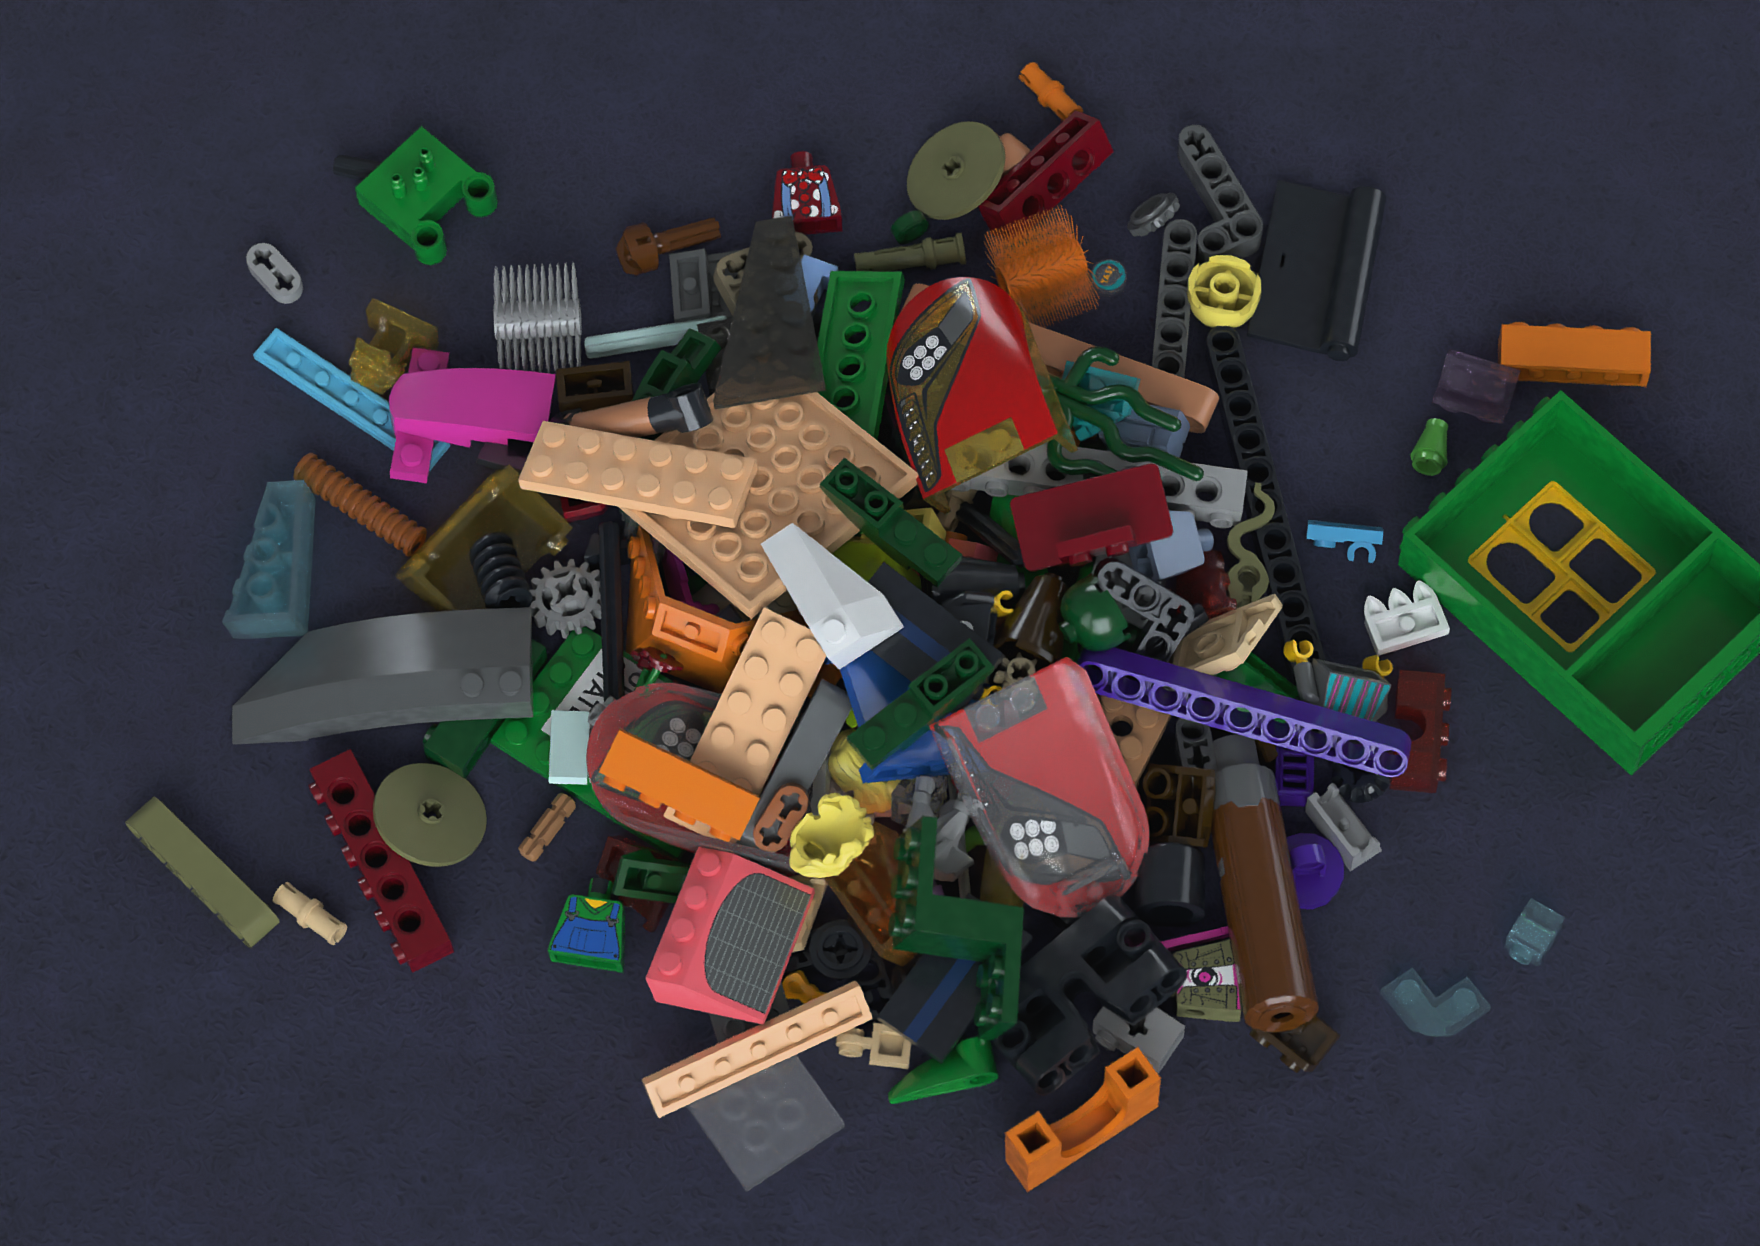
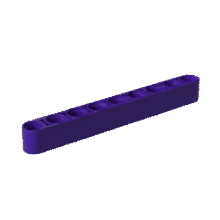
M1083 648L1074 671L1079 687L1086 691L1382 776H1399L1405 772L1408 766L1411 739L1403 730L1118 648L1096 652ZM1088 665H1095L1101 670H1094ZM1130 675L1137 678L1138 680H1129L1125 676ZM1162 686H1169L1175 691H1167ZM1199 697H1207L1212 701L1206 702L1201 700ZM1242 707L1249 710L1250 712H1241L1236 708ZM1274 718H1281L1285 720L1286 723H1279L1275 721ZM1311 729H1319L1324 733H1315ZM1348 740H1357L1360 741L1362 744H1353ZM1393 750L1398 752L1399 754L1391 755L1386 751Z

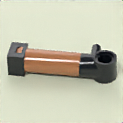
M691 383L680 386L667 394L582 412L581 408L558 412L549 422L641 438L678 430L681 433L695 431L710 424L713 421V416L702 385L700 383Z

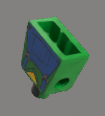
M591 878L587 896L575 894L568 896L548 947L551 962L624 973L626 913L623 903L610 900L613 888L612 881L603 878Z

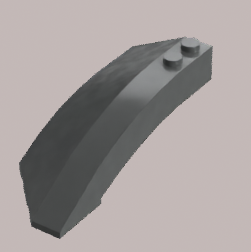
M531 607L415 613L373 618L308 631L232 706V743L253 744L309 741L311 738L416 723L534 717Z

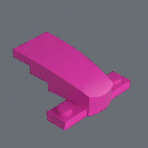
M413 348L409 372L400 376L389 396V409L396 438L390 478L427 483L435 440L469 448L471 440L508 445L509 439L534 442L542 422H549L556 374L491 368L448 369V352Z

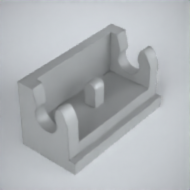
M1334 783L1328 786V791L1322 796L1315 792L1307 797L1306 814L1325 839H1328L1339 850L1344 864L1350 871L1382 851L1379 841L1368 832L1339 794V789Z

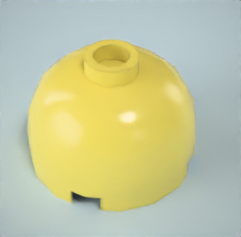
M1232 255L1209 257V262L1203 263L1201 266L1198 263L1188 278L1187 293L1188 303L1191 306L1190 309L1194 316L1208 327H1239L1253 316L1259 304L1261 279L1258 273L1256 277L1255 273L1250 270V264L1243 259Z

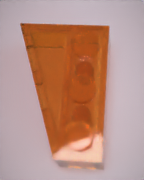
M875 821L872 824L874 836L869 840L870 843L858 857L852 859L849 863L850 865L839 875L823 878L879 956L903 967L917 953L892 949L893 937L888 934L889 919L891 914L895 913L896 899L891 897V884L893 877L898 874V861L894 860L893 852L894 842L899 837V834Z

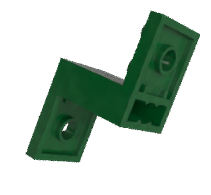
M922 815L900 837H897L894 845L893 856L894 860L898 861V874L893 877L891 884V897L896 899L895 913L891 914L888 925V934L893 937L892 949L983 962V964L979 965L976 976L977 987L981 988L980 1002L975 1007L974 1024L979 1026L978 1039L994 1040L1017 1023L1024 907L933 894L938 818Z

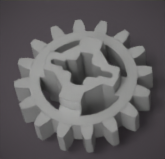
M574 559L569 560L567 567H562L559 561H555V570L551 572L543 567L541 569L543 578H532L533 590H529L533 599L530 607L536 626L540 628L546 625L548 635H553L556 630H561L563 638H567L569 631L575 630L576 634H581L582 627L584 626L594 630L596 628L594 619H601L600 571L597 569L590 573L589 563L584 562L579 568L575 567ZM586 587H589L592 591V598L589 597L588 592L585 590ZM544 600H548V604L551 606L550 611L544 606Z

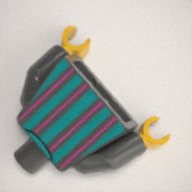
M1295 640L1288 641L1284 645L1285 657L1291 662H1296L1293 670L1300 701L1374 722L1387 712L1388 692L1391 684L1384 676L1389 675L1393 670V664L1388 659L1379 661L1378 655L1366 657L1362 668L1315 658L1310 663L1307 661V658L1312 655L1314 649L1310 641L1304 640L1299 643L1300 653L1297 650Z

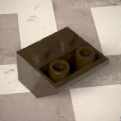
M630 361L556 369L560 412L581 408L582 412L630 402L634 397Z

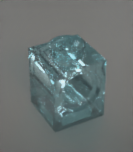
M1531 898L1509 932L1504 948L1509 950V955L1517 962L1524 965L1532 963L1539 967L1561 931L1565 917Z

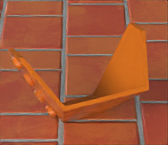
M638 525L636 536H631L628 543V558L631 559L626 652L628 654H631L632 651L639 653L642 652L643 648L655 647L664 653L672 655L676 658V661L684 666L682 671L671 670L668 674L722 695L758 619L735 624L665 596L650 535L643 527ZM799 610L780 613L808 627Z

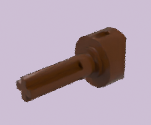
M713 217L658 232L654 235L644 222L625 228L616 247L619 262L623 271L628 274L640 275L658 269L659 265L658 254L721 238L720 225Z

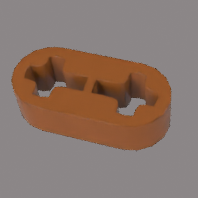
M786 783L776 791L754 827L753 840L759 849L765 852H776L784 847L794 827L801 821L807 811L809 796L806 789L797 783ZM793 792L798 793V802L802 806L799 809L793 806L786 816L781 814L780 812L785 804L781 796L783 794L790 796ZM778 819L782 822L777 832L781 839L779 841L772 839L769 843L764 842V833L760 829L762 827L769 829L775 820Z

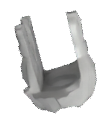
M921 775L916 777L915 792L912 800L913 805L903 832L922 815L935 817L930 808L931 794L936 788V781L929 776ZM976 789L969 794V800L967 799V794V802H963L958 792L956 800L950 799L945 804L939 806L934 879L953 882L974 864V860L968 856L960 840L971 817L968 812L971 808V803L978 798Z

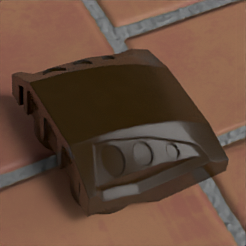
M1148 763V772L1143 779V788L1147 795L1146 809L1142 812L1144 841L1174 842L1207 847L1213 821L1216 792L1215 770Z

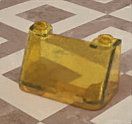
M509 464L500 470H496L486 478L397 571L395 577L437 612L486 609L469 559L470 548L477 540L490 533L502 532L508 534L513 539L518 555L517 558L520 559L521 569L525 574L540 557L548 552L555 556L568 543L569 540L565 536L573 527L538 492L521 489L518 481L520 474Z

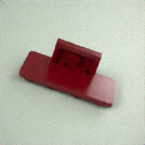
M1153 463L1017 496L1010 502L1024 566L1031 572L1069 563L1071 567L1084 565L1092 562V557L1106 553L1107 557L1124 555L1130 552L1129 548L1167 539L1174 533L1160 470Z

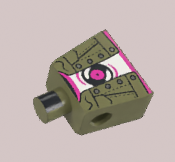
M1226 940L1174 953L1173 956L1187 970L1186 981L1170 996L1175 997L1176 1016L1240 1022V991L1231 941Z

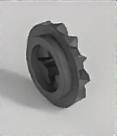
M1161 193L1151 197L1132 213L1127 229L1133 236H1146L1149 232H1155L1157 228L1165 225V222L1174 217L1175 212L1180 207L1179 199L1174 193Z

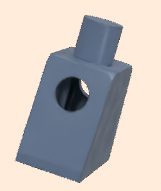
M1169 510L1174 533L1170 538L1129 548L1133 568L1159 583L1204 564L1205 557L1203 552L1212 549L1214 544L1213 535L1209 529L1197 530L1194 515L1190 512Z

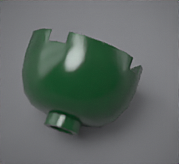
M1090 573L1078 580L1065 592L1060 605V612L1064 621L1059 623L1058 626L1070 644L1077 641L1086 650L1095 652L1107 651L1129 639L1131 633L1122 631L1128 627V624L1120 608L1107 589L1101 593L1098 591L1094 584L1100 580Z

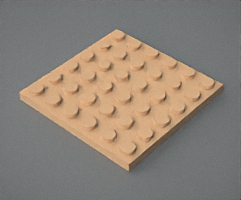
M766 352L707 398L713 416V421L710 424L691 432L681 433L678 430L664 432L654 440L756 459L758 469L735 528L623 507L619 508L752 619L764 607H767L787 591L761 546L762 542L791 523H794L830 553H833L860 531L820 488V483L844 457L898 499L917 485L916 479L919 475Z

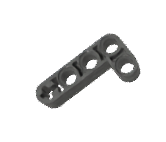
M1200 125L1185 127L1179 134L1177 157L1215 223L1202 229L1198 235L1196 254L1198 263L1202 265L1209 262V257L1215 255H1232L1240 259L1252 255L1261 246L1263 223L1259 214L1207 129ZM1215 174L1218 177L1214 179H1209L1204 175ZM1225 202H1230L1235 204L1236 206L1229 208L1224 207L1221 204ZM1249 231L1253 235L1242 236L1239 234V232ZM1217 246L1220 250L1210 251L1206 247Z

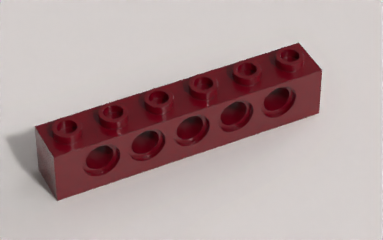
M349 749L310 768L309 770L314 782L308 784V787L317 805L325 802L330 814L324 816L333 836L342 835L346 845L340 849L350 869L358 866L363 877L357 879V882L366 900L374 897L379 909L373 913L383 933L391 930L396 941L391 943L390 946L399 964L407 962L413 973L453 953L451 941L409 860L392 850L382 839L376 828L373 817L375 794L352 750ZM343 794L354 795V798L347 804L336 802ZM367 825L371 827L365 835L356 836L352 834L358 826ZM376 857L387 858L386 863L381 867L373 868L369 866V863ZM392 889H402L404 891L398 899L389 900L385 898L386 894ZM409 921L421 923L418 929L413 932L402 930L404 924Z

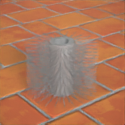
M574 262L571 270L573 272L571 282H573V299H571L569 273L565 265L564 300L562 277L558 268L556 271L557 292L554 300L555 283L553 284L550 263L548 268L550 270L548 276L549 286L547 289L550 300H547L543 264L540 272L542 274L540 285L542 284L541 301L539 299L537 267L534 266L533 269L534 301H532L530 271L526 270L525 273L526 295L524 297L523 275L518 274V288L516 291V280L514 281L513 279L514 272L511 265L508 292L505 266L502 270V303L497 268L494 275V330L497 340L498 363L501 364V369L505 368V365H502L504 364L507 350L508 369L512 370L511 350L513 351L511 339H513L515 370H519L520 367L519 345L521 342L523 369L527 368L528 358L526 357L527 350H529V361L532 364V371L535 372L533 366L535 365L534 344L536 339L534 338H537L539 372L542 373V338H544L547 373H549L551 366L549 362L551 352H549L550 337L554 368L558 369L559 361L557 360V337H560V359L564 368L566 365L565 342H567V339L564 340L566 336L568 338L570 367H573L574 360L572 336H575L577 367L581 366L580 336H582V317ZM511 286V288H510V294H509V302H508L509 287ZM505 340H506L505 354L503 355V353H504L503 343H504V345H505Z

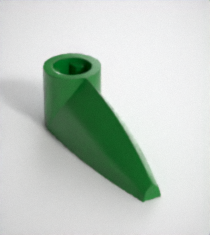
M978 1037L969 1038L959 1042L942 1064L932 1058L919 1065L889 1091L888 1099L890 1104L974 1088L994 1082L998 1079V1071L991 1041L978 1039Z

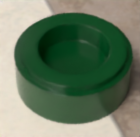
M911 211L894 222L891 227V233L898 243L907 244L918 239L926 232L928 221L921 211Z

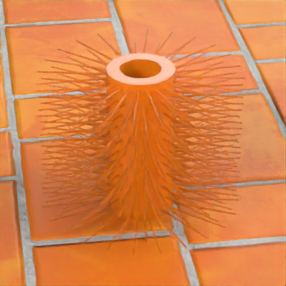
M1051 212L1053 224L1048 214L1051 227L1046 218L1048 227L1045 221V228L1041 222L1043 231L1038 222L1039 229L1035 223L1037 233L1034 226L1032 230L1029 224L1030 231L1028 230L1027 234L1024 227L1025 234L1023 238L1019 231L1017 238L1013 233V240L1009 230L1011 238L1009 243L1005 234V241L1001 235L1002 242L998 236L1000 245L996 236V243L992 237L994 246L992 245L993 251L990 255L995 263V270L993 269L996 274L995 279H997L999 287L1015 301L1022 313L1023 320L1025 318L1027 321V315L1030 323L1032 314L1035 320L1037 316L1040 322L1039 315L1042 319L1040 309L1044 319L1045 314L1048 318L1046 308L1049 315L1052 307L1056 313L1054 304L1058 313L1060 303L1064 312V305L1068 311V298L1072 308V301L1076 307L1074 297L1077 304V297L1081 303L1080 296L1084 302L1082 293L1086 302V295L1090 301L1088 292L1090 293L1089 287H1093L1087 276V274L1089 275L1088 270L1096 277L1087 266L1089 261H1086L1085 252L1082 250L1081 243L1079 244L1077 231L1075 239L1074 229L1072 233L1070 223L1068 228L1066 218V225L1062 218L1060 225L1056 219V226Z

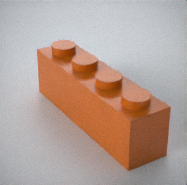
M1524 322L1501 325L1498 339V380L1647 386L1651 372V331H1641L1634 327H1626L1620 330L1603 329L1595 325L1584 328H1570L1562 324L1529 326Z
M622 728L619 729L599 770V773L605 775L603 782L623 792L626 786L640 792L638 799L646 804L659 809L661 803L675 809L674 817L693 826L696 820L710 826L709 834L728 843L731 837L740 840L760 799V795Z

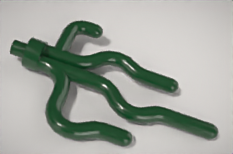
M1100 346L1088 348L1078 356L1065 380L1046 371L1040 374L1039 377L1037 376L1047 405L1056 409L1059 414V422L1056 427L1058 434L1050 437L1047 445V458L1052 467L1059 472L1068 475L1088 474L1094 477L1118 472L1114 468L1090 459L1070 460L1062 455V447L1071 432L1074 417L1100 428L1104 433L1106 444L1111 452L1123 461L1131 463L1151 462L1193 481H1199L1203 478L1204 471L1202 468L1165 451L1150 446L1129 447L1125 445L1121 440L1119 430L1113 419L1103 412L1087 406L1121 399L1128 402L1138 416L1150 423L1171 432H1176L1181 428V421L1177 417L1150 406L1141 393L1130 386L1116 384L1092 391L1079 387L1092 363L1099 361L1109 366L1117 365L1120 358L1115 351Z

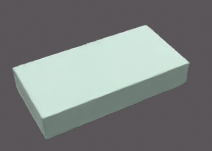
M551 710L549 783L587 785L588 716L590 711Z

